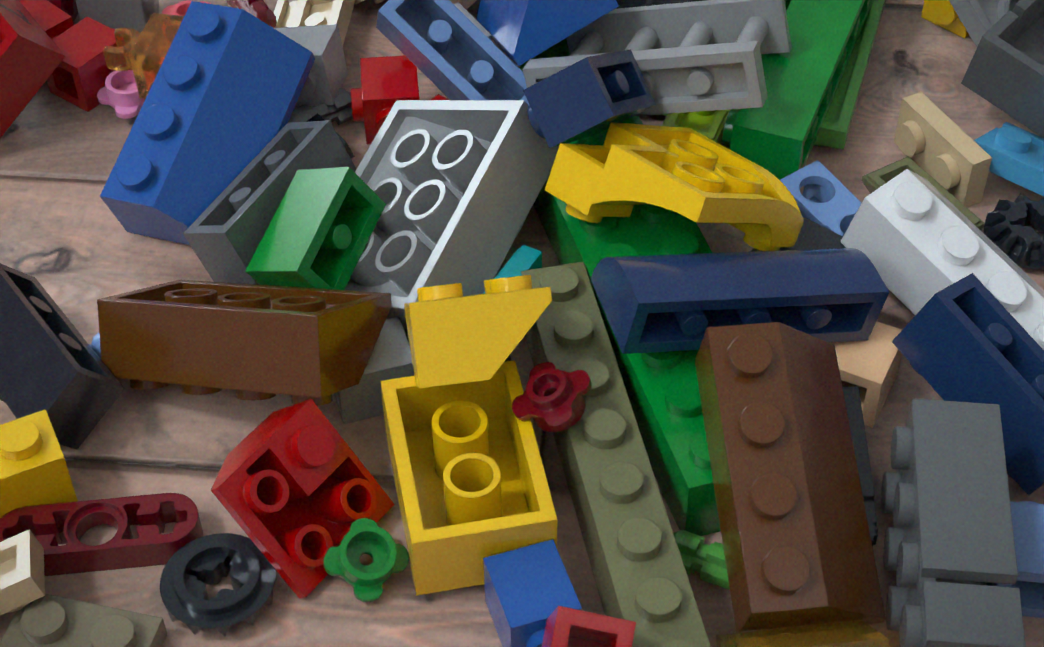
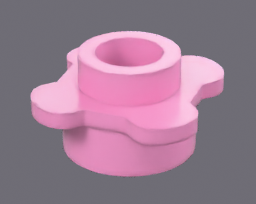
M123 67L114 70L105 80L106 87L98 91V101L101 104L113 107L116 116L119 118L128 119L138 116L151 88L149 74L139 67Z

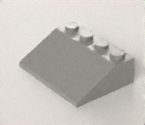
M396 100L355 171L386 203V206L345 290L391 293L392 307L386 319L399 317L408 341L404 303L418 302L417 288L462 283L463 296L483 294L485 291L484 280L496 277L532 205L550 175L559 146L549 148L546 140L535 132L528 118V104L524 100Z

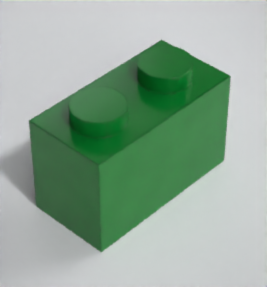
M350 167L297 170L245 272L260 285L345 290L386 203Z

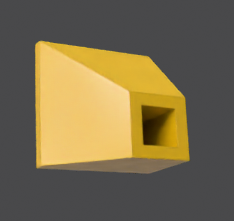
M531 275L484 280L485 294L463 296L462 283L417 288L418 302L404 303L416 386L421 389L490 380L551 303V288H532Z

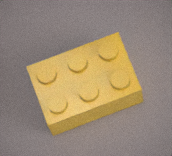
M515 360L504 362L494 376L486 381L421 389L416 386L415 376L380 381L386 438L416 596L483 585V558L552 539L557 548L558 520L531 419L527 421L517 419L512 411L513 400L524 393Z

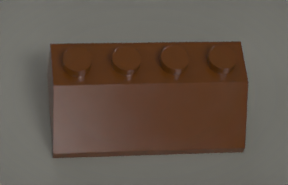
M195 280L171 281L97 299L101 360L116 378L130 379V387L133 389H159L167 387L171 383L182 384V393L188 395H206L220 392L222 389L236 390V398L240 400H265L275 397L276 394L291 395L292 404L312 399L317 406L325 405L333 401L332 394L359 384L392 307L391 293Z
M780 322L707 327L695 359L737 636L883 623L886 620L835 345Z

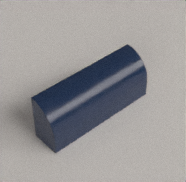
M855 248L605 257L597 264L591 277L592 284L622 354L699 350L707 327L780 322L828 343L866 341L871 335L889 294L888 288L871 260L862 251Z

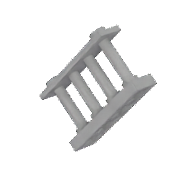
M705 0L614 9L566 38L570 56L530 59L523 68V74L528 88L586 57L631 49L656 105L634 116L763 107L768 94L761 54L790 52L792 48L785 0Z

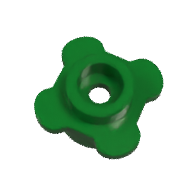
M361 518L351 524L350 531L344 536L340 546L328 549L324 557L323 566L329 575L341 576L353 587L354 596L358 600L373 602L381 597L383 584L393 573H401L406 569L409 562V554L403 545L395 544L392 536L383 528L378 527L375 521ZM364 554L370 555L373 559L372 564L367 566L361 564L360 556Z

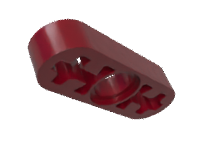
M161 493L25 506L14 509L0 518V542L30 529L44 548V576L166 565L168 560L181 547L197 538L203 537L196 504L189 497L179 493ZM176 522L173 533L161 534L164 533L165 524ZM111 525L118 529L115 536L104 544L90 546L80 542L83 534L94 526ZM131 525H139L136 526L138 538L133 539ZM64 532L67 544L58 546V544H62L60 533Z

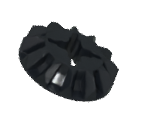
M1020 193L1014 202L999 199L994 211L987 213L984 234L1018 266L1044 270V235L1041 239L1039 233H1035L1032 227L1024 226L1033 225L1037 231H1044V197L1040 201H1031Z
M232 533L211 534L187 543L173 554L161 574L160 595L172 622L181 621L185 623L194 635L205 628L216 629L225 637L232 625L242 621L254 625L257 611L263 606L272 605L273 588L277 577L275 568L250 538ZM230 571L233 590L221 589L216 597H211L209 600L206 583L217 585L222 577H227Z

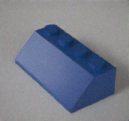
M480 0L476 20L492 35V40L520 66L619 7L616 0Z
M191 1L100 194L101 199L124 229L129 233L190 245L183 233L289 122L315 61L313 53L244 9Z

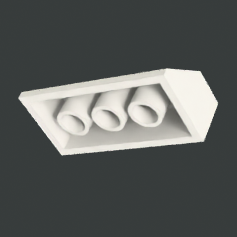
M906 169L864 198L840 242L846 248H855L867 255L886 287L914 315L924 307L935 293L973 273L1044 350V290L928 180Z

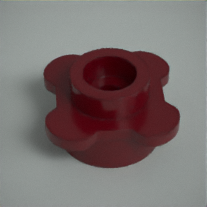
M543 362L536 365L530 371V379L524 393L517 396L512 402V411L517 419L527 421L533 418L535 424L540 429L547 432H560L575 425L583 416L586 407L583 395L591 390L592 382L588 373L584 370H575L570 373L556 369L552 362Z

